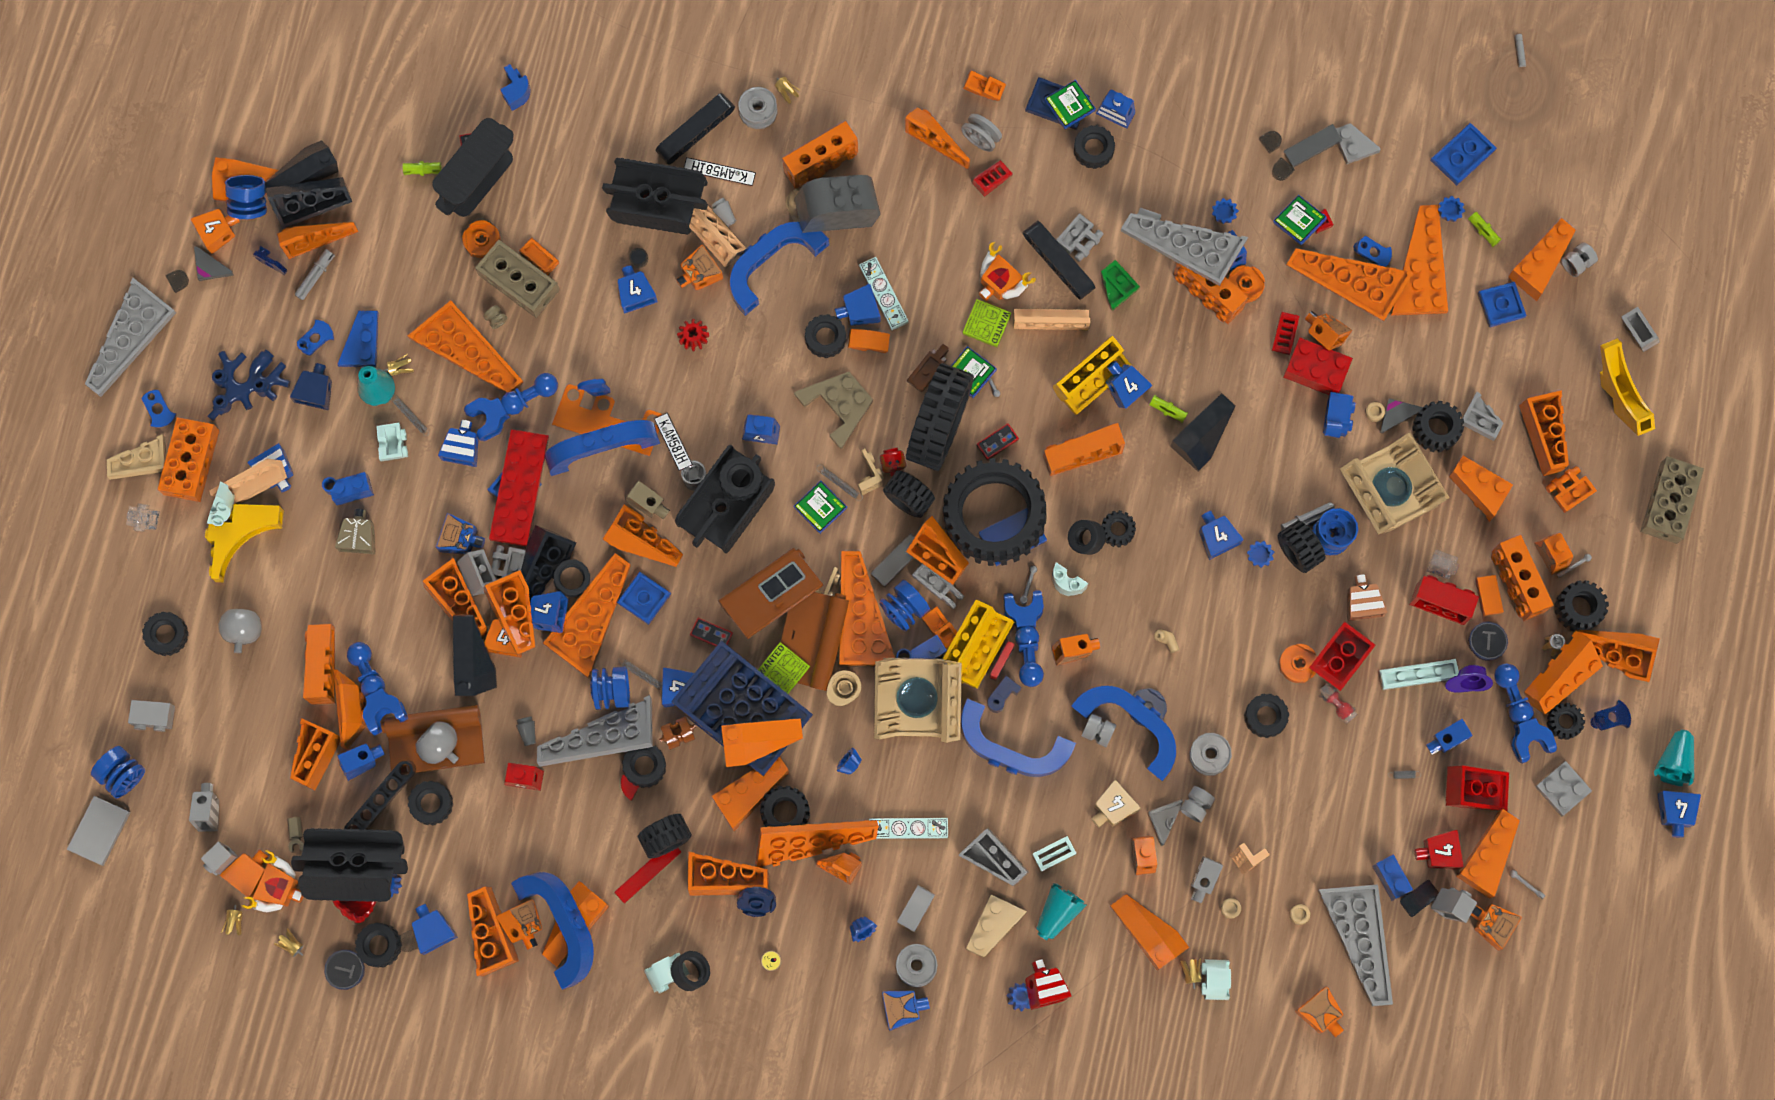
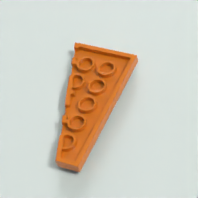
M1420 205L1418 208L1403 266V271H1411L1413 274L1395 302L1391 316L1444 314L1448 312L1439 205Z
M1297 248L1286 266L1382 321L1388 316L1413 274L1411 271L1398 270L1396 268L1319 254Z
M451 300L408 335L409 339L505 393L515 391L516 388L524 383Z
M841 551V594L846 595L849 604L840 639L839 666H875V661L883 660V658H895L861 551Z
M616 553L566 613L563 632H551L543 642L545 646L588 679L631 567L627 561Z
M877 820L762 827L759 833L755 867L762 868L770 864L775 867L779 866L781 861L789 859L797 861L823 854L822 850L833 848L834 851L847 843L856 845L874 840L877 837L878 822Z

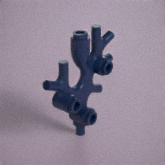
M265 349L252 361L248 380L244 383H238L234 379V372L247 357L241 352L231 361L225 351L220 352L218 355L222 361L223 369L215 370L212 374V380L218 387L225 388L226 392L225 395H218L214 398L213 410L207 417L214 421L218 415L222 416V414L228 413L232 408V403L235 401H241L246 410L252 409L253 406L249 400V395L254 391L261 397L267 396L271 401H275L277 395L271 391L273 385L290 387L291 381L280 378V374L287 366L280 362L267 377H263L262 372L273 362L272 359L274 358Z

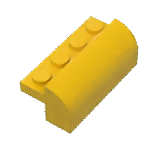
M1113 336L1109 337L1053 385L1061 402L1064 401L1075 415L1080 413L1108 388L1106 380L1112 376L1107 368L1110 363L1117 361L1120 367L1125 364L1131 365L1122 354L1125 350Z
M975 600L943 657L944 660L962 663L961 683H966L976 689L979 687L1014 624L1012 619L997 613L992 606Z

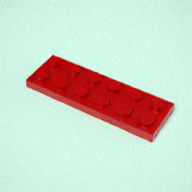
M511 429L489 536L490 541L527 546L549 435Z

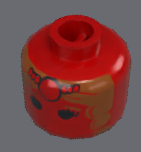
M898 447L884 450L883 454L880 455V462L884 473H890V476H893L897 470L901 471L906 468L904 452L898 450Z

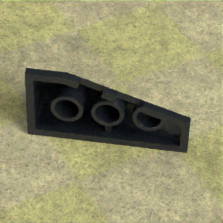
M321 140L305 147L265 182V189L319 181L338 172L337 161L329 147Z
M1221 393L1172 441L1170 447L1199 472L1211 460L1236 405Z
M535 525L527 543L521 568L522 575L529 587L530 604L531 598L541 595L545 590L546 584L551 578L554 579L556 567L561 562L570 559L577 543Z
M453 615L455 696H475L497 688L496 667L490 659L489 651L484 645L481 632L473 615Z

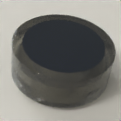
M642 248L632 250L629 255L631 264L636 268H642L648 263V254Z

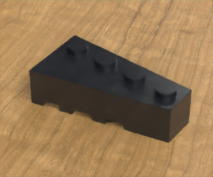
M343 177L266 188L268 200L282 229L352 202L350 192Z

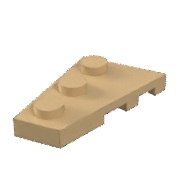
M164 435L158 436L156 440L149 443L144 442L136 449L124 451L107 459V477L109 480L162 472L166 459Z
M991 895L966 950L984 958L1027 911Z

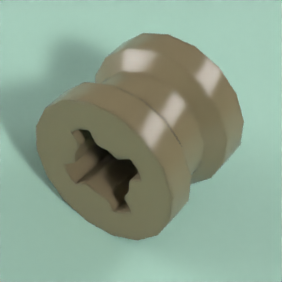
M497 305L487 310L483 316L486 321L490 322L492 329L502 326L507 320V316L501 313V309Z

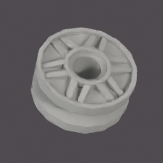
M752 87L740 96L738 102L740 118L748 127L764 129L775 121L778 113L777 103L771 91L762 87ZM756 106L762 107L760 110L754 109Z
M971 114L968 118L969 123H965L961 127L963 135L978 148L988 152L993 151L995 148L994 142L997 143L1002 139L1000 130L985 117L979 114Z
M1205 733L1199 736L1193 742L1189 752L1193 768L1206 776H1214L1223 772L1232 757L1228 741L1216 733ZM1212 750L1215 752L1216 757L1210 759L1206 757L1205 752Z
M908 945L897 956V974L902 982L908 986H926L936 975L938 967L936 956L925 945ZM916 960L922 963V968L918 971L911 968L912 962Z

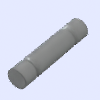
M1522 34L1515 35L1518 65L1519 67H1526Z

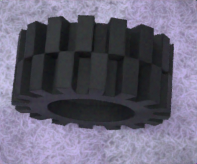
M1120 510L1107 514L1101 525L1105 531L1106 543H1110L1112 547L1115 545L1117 547H1121V545L1126 546L1128 542L1130 543L1136 531L1135 521L1133 522V517H1129L1127 512L1124 514ZM1113 523H1122L1126 529L1125 533L1120 536L1114 535L1111 531Z
M1562 703L1549 712L1547 726H1550L1549 729L1554 733V737L1558 736V739L1562 740L1565 738V740H1569L1580 734L1584 729L1583 724H1585V720H1583V717L1585 716L1584 713H1580L1582 711L1580 708H1576L1577 705ZM1562 714L1571 716L1573 720L1571 728L1566 729L1559 724V717Z

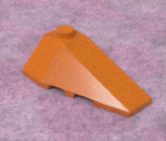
M917 107L906 116V133L966 169L969 168L970 159L929 111L921 110Z
M215 157L212 171L213 199L219 201H226L228 199L225 193V181L231 177L254 175L263 178L266 182L278 170L234 159Z
M354 222L287 227L280 233H277L280 247L288 259H291L359 231Z
M624 504L604 535L603 540L619 550L677 567L683 554L670 541L662 539L656 533L658 531L656 528H650L644 522L645 518L641 514Z
M521 570L485 585L484 593L516 654L519 655L535 648L529 587Z
M1593 630L1578 631L1592 640L1600 660L1608 663L1607 666L1619 669L1629 678L1650 682L1660 638L1635 633Z
M801 719L721 726L726 767L747 765L803 739Z
M850 852L849 855L841 853L820 859L816 862V866L851 885L862 866V862L859 861V856Z
M579 881L570 893L588 930H590L609 908V905ZM555 922L542 953L556 967L568 956L567 943L557 922Z
M1127 894L1110 905L1157 971L1189 948L1178 931Z

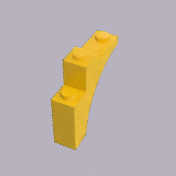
M1617 338L1600 345L1603 371L1600 372L1601 387L1613 398L1614 413L1637 436L1654 430V414L1644 403L1632 381L1625 362L1622 342Z
M234 504L230 514V521L232 523L223 522L221 526L209 524L205 530V538L210 544L214 545L211 548L213 563L209 567L211 579L215 582L224 583L226 569L236 551L249 539L265 531L282 529L284 510L280 506Z

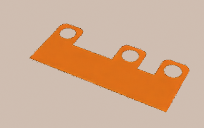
M569 384L565 388L552 425L579 434H585L626 421L610 416L615 400L609 396H596L591 410L580 407L584 390H578L579 398L572 401L568 399L567 393L571 389L578 390V387ZM607 399L610 403L607 410H600L598 408L599 400ZM647 410L642 420H647V417L652 414L657 417L662 414ZM655 425V428H656V431H657V434H658L659 429H658V426ZM638 444L621 446L650 456L653 446L642 449L641 445Z

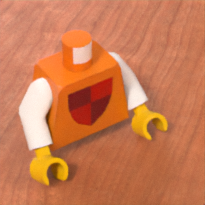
M995 242L989 245L990 252L987 253L982 262L980 276L981 284L984 288L979 292V295L985 301L992 295L998 300L1018 297L1028 287V284H1033L1036 281V278H1032L1029 281L1028 276L1031 272L1024 273L1022 276L999 254L996 256V253L1002 250V246L1000 245L998 250H995L993 248Z
M265 850L270 854V858L265 860L261 857V860L268 864L253 898L243 897L248 899L250 903L248 906L241 905L242 908L250 909L253 907L254 910L267 913L280 910L283 906L288 907L291 900L301 903L304 897L301 891L296 889L298 880L295 879L296 874L289 863L277 856L274 857L271 851Z

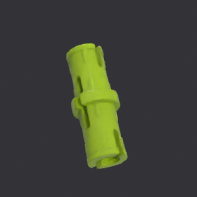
M420 161L419 163H403L404 175L420 174V176H425V174H439L442 170L441 162L424 163V161Z
M1475 212L1468 218L1478 230V234L1480 236L1483 235L1492 247L1502 240L1493 231L1491 224H1487L1478 212Z
M1154 395L1149 406L1163 412V415L1166 417L1169 415L1181 423L1184 422L1188 412L1174 406V403H1168Z

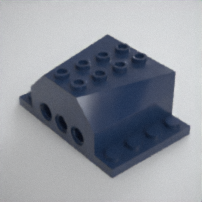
M720 641L671 701L687 714L688 719L723 747L721 726L801 719L803 728L813 716L811 712L723 641ZM788 746L761 757L746 766H751L764 776Z

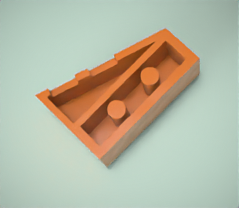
M933 516L923 524L906 551L952 585L961 577L969 565V562Z

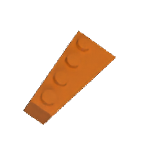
M1115 423L1078 438L1069 439L1062 444L1050 445L1044 450L1043 456L1049 474L1052 476L1123 453L1125 441L1119 424Z

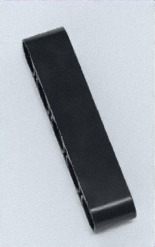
M723 93L718 94L663 140L655 151L668 165L672 164L734 111V104Z
M1036 221L1022 232L1028 243L1079 300L1096 288L1093 281L1041 222Z
M411 761L399 762L349 820L344 829H350L352 825H356L360 830H368L416 772L415 764ZM404 764L410 767L408 775H404L401 771ZM391 779L397 782L395 790L389 788L388 784ZM378 794L383 795L385 799L382 805L376 802ZM366 809L372 814L370 820H366L363 817V812Z

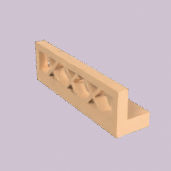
M709 206L707 210L694 208L689 227L724 267L730 265L735 256L744 253L745 246ZM730 244L735 245L737 247V250H735Z
M1014 309V329L1089 330V310Z
M265 459L224 483L229 486L228 489L235 495L234 504H241L287 478L281 460ZM219 485L209 490L211 496H216Z
M1245 843L1241 844L1230 854V857L1243 875L1269 856L1266 849L1253 856Z

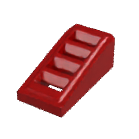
M1000 160L975 177L972 184L985 197L1011 177L1013 173ZM999 167L1006 173L1005 175L999 172ZM995 172L1000 178L997 179L992 173ZM988 176L992 178L993 183L987 178ZM984 180L988 186H985L982 181Z
M1281 312L1272 351L1287 355L1291 354L1300 316ZM1281 328L1292 329V331L1281 330ZM1280 335H1283V336L1290 337V340H1289V339H1285V338H1281V337H1279V336H1280ZM1278 342L1288 344V347L1277 344Z

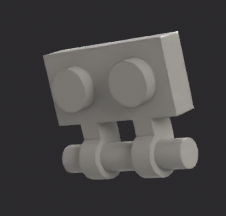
M1079 213L1057 238V241L1069 254L1076 249L1078 253L1074 258L1080 262L1090 254L1091 248L1100 242V238L1104 234L1100 230H1097L1095 234L1092 233L1091 229L1094 227V224ZM1086 237L1089 241L1083 246L1080 242Z
M497 545L496 552H493L492 558L494 560L491 568L495 579L497 580V577L503 578L521 570L526 550L509 547L508 554H504V547ZM501 561H506L504 570H499Z

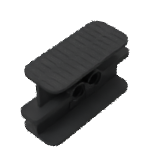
M486 118L480 122L433 180V189L439 194V198L435 202L438 210L445 215L455 212L461 217L469 216L513 162L512 153L507 150L513 143L514 134L512 130L503 124H499L492 118Z
M616 158L614 161L616 169L612 184L603 183L602 186L606 194L613 195L611 206L606 209V213L611 220L623 225L688 235L691 233L689 225L694 208L707 210L708 207L707 202L701 199L703 188L708 184L706 177L700 171L688 168ZM645 193H649L647 197L643 198ZM667 196L665 200H660L661 197Z
M728 445L719 456V459L708 471V474H706L675 519L677 527L683 528L695 537L692 541L693 546L698 548L706 538L722 549L725 554L737 542L775 487L774 479H770L762 474L761 489L758 490V493L753 498L737 501L734 498L728 497L724 493L719 479L722 466L726 464V461L733 459V457H745L735 450L732 445ZM756 454L752 461L754 460L758 466L761 457ZM737 470L732 475V483L736 487H745L750 482V474L746 470ZM719 505L726 506L724 512H718L716 508Z
M306 829L303 833L305 842L302 855L293 856L291 859L292 869L297 872H303L298 879L302 896L308 900L386 902L391 898L390 887L393 874H406L408 871L407 861L401 858L405 851L402 835L392 830Z

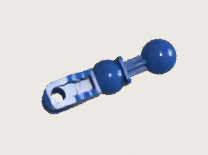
M542 373L536 377L534 385L522 392L516 388V392H507L501 400L499 398L494 400L478 398L466 405L464 412L469 417L481 414L486 415L485 425L477 431L478 439L486 441L501 433L504 422L510 418L509 415L519 414L524 406L528 408L527 402L539 395L542 397L554 395L558 389V381L552 374Z
M1040 590L1033 591L1032 603L1026 607L1018 606L1012 593L1004 594L1005 616L1014 621L1016 627L1015 641L1019 646L1018 651L1023 652L1024 665L1019 671V678L1028 687L1039 685L1044 677L1043 669L1036 663L1035 651L1038 650L1040 637L1036 630V621L1040 619L1044 609L1042 592Z
M356 642L348 648L347 659L352 665L357 666L362 676L358 677V681L361 683V692L367 701L362 716L369 731L376 736L382 732L380 722L386 714H394L400 722L406 721L408 715L399 699L388 695L385 691V682L380 677V674L376 670H372L369 664L372 657L370 647L363 642Z
M1505 663L1496 668L1494 679L1500 687L1506 689L1511 701L1506 707L1510 706L1509 717L1517 724L1514 725L1515 735L1512 738L1511 747L1518 762L1523 764L1530 759L1528 746L1531 741L1539 742L1546 753L1556 752L1557 745L1552 731L1545 726H1541L1537 718H1533V707L1530 703L1526 702L1528 697L1522 699L1517 687L1520 678L1518 669L1512 664Z

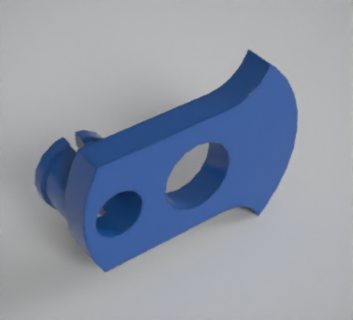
M1367 236L1361 238L1353 246L1356 253L1373 264L1386 267L1391 261V247L1385 248ZM1371 247H1374V248L1377 249V251H1378L1377 257L1371 256V254H1370V249H1371Z
M315 320L313 328L297 341V347L304 354L311 356L326 341L334 340V333L327 323ZM313 334L320 335V340L317 343L310 341V337Z
M604 379L587 380L577 385L578 390H585L592 396L611 393L610 388L605 385L606 381Z
M152 390L143 395L141 399L152 419L150 426L165 427L175 419L177 413L169 410L160 390ZM152 393L155 395L154 400L149 399ZM156 403H160L163 406V411L160 414L153 412L152 408Z

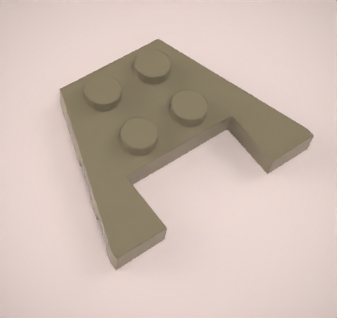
M850 372L794 392L795 397L804 407L821 396L844 424L830 434V438L840 449L844 447L846 441L854 432L855 427L873 402L871 396Z

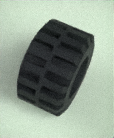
M1433 401L1429 405L1426 404L1414 419L1412 431H1415L1413 434L1414 438H1418L1417 443L1424 445L1423 449L1430 448V452L1438 450V453L1443 452L1444 449L1447 451L1460 439L1461 433L1464 431V426H1462L1464 419H1460L1462 414L1461 412H1456V406L1452 408L1449 402L1443 404V401H1438L1435 404ZM1436 418L1445 422L1448 433L1445 435L1435 434L1429 427V420Z
M897 470L883 489L886 497L905 513L917 518H922L935 500L932 491L925 484L903 471Z
M1297 520L1277 535L1285 556L1295 568L1303 573H1307L1326 558L1324 548L1318 537L1302 521Z
M1586 580L1569 584L1556 598L1558 601L1555 602V607H1557L1555 614H1559V622L1563 621L1565 628L1570 626L1571 631L1576 629L1578 631L1591 630L1604 620V616L1608 613L1606 608L1609 606V602H1605L1607 595L1601 593L1603 591L1601 587L1597 589V584L1593 582L1590 585L1589 581ZM1574 597L1584 598L1589 603L1591 608L1589 616L1580 615L1574 610L1572 605Z
M778 786L777 789L774 790L773 788L769 794L764 796L765 799L761 802L760 814L765 827L808 824V819L810 818L809 804L805 795L799 792L798 789H793L791 786ZM790 801L794 803L797 808V814L792 821L783 823L774 817V808L779 802Z
M672 814L644 828L637 838L647 857L657 858L685 844L692 837V834L682 814Z

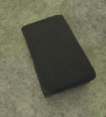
M1426 880L1400 899V904L1409 916L1413 917L1434 901L1439 892L1430 880Z

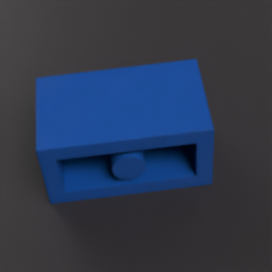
M1394 854L1372 866L1391 901L1413 890Z

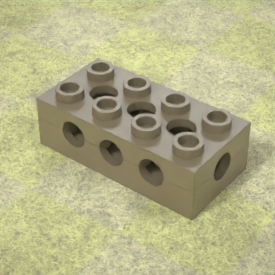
M500 240L495 243L475 267L481 278L535 318L540 315L560 290L557 282Z
M1668 456L1662 460L1640 532L1675 544L1681 542L1687 530L1704 468Z

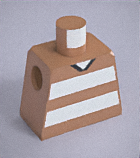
M1366 575L1355 576L1356 586L1350 587L1347 591V620L1355 621L1384 617L1387 614V609L1378 585H1368Z

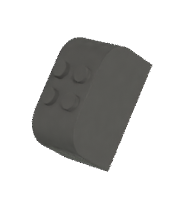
M868 175L815 179L804 184L794 199L802 233L872 227L881 214L873 180Z

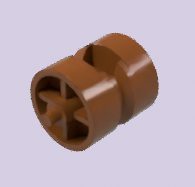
M686 716L677 719L675 724H665L661 726L663 735L659 740L660 742H667L670 750L680 746L681 742L686 744L693 741L695 737L692 731L696 728V724H689Z

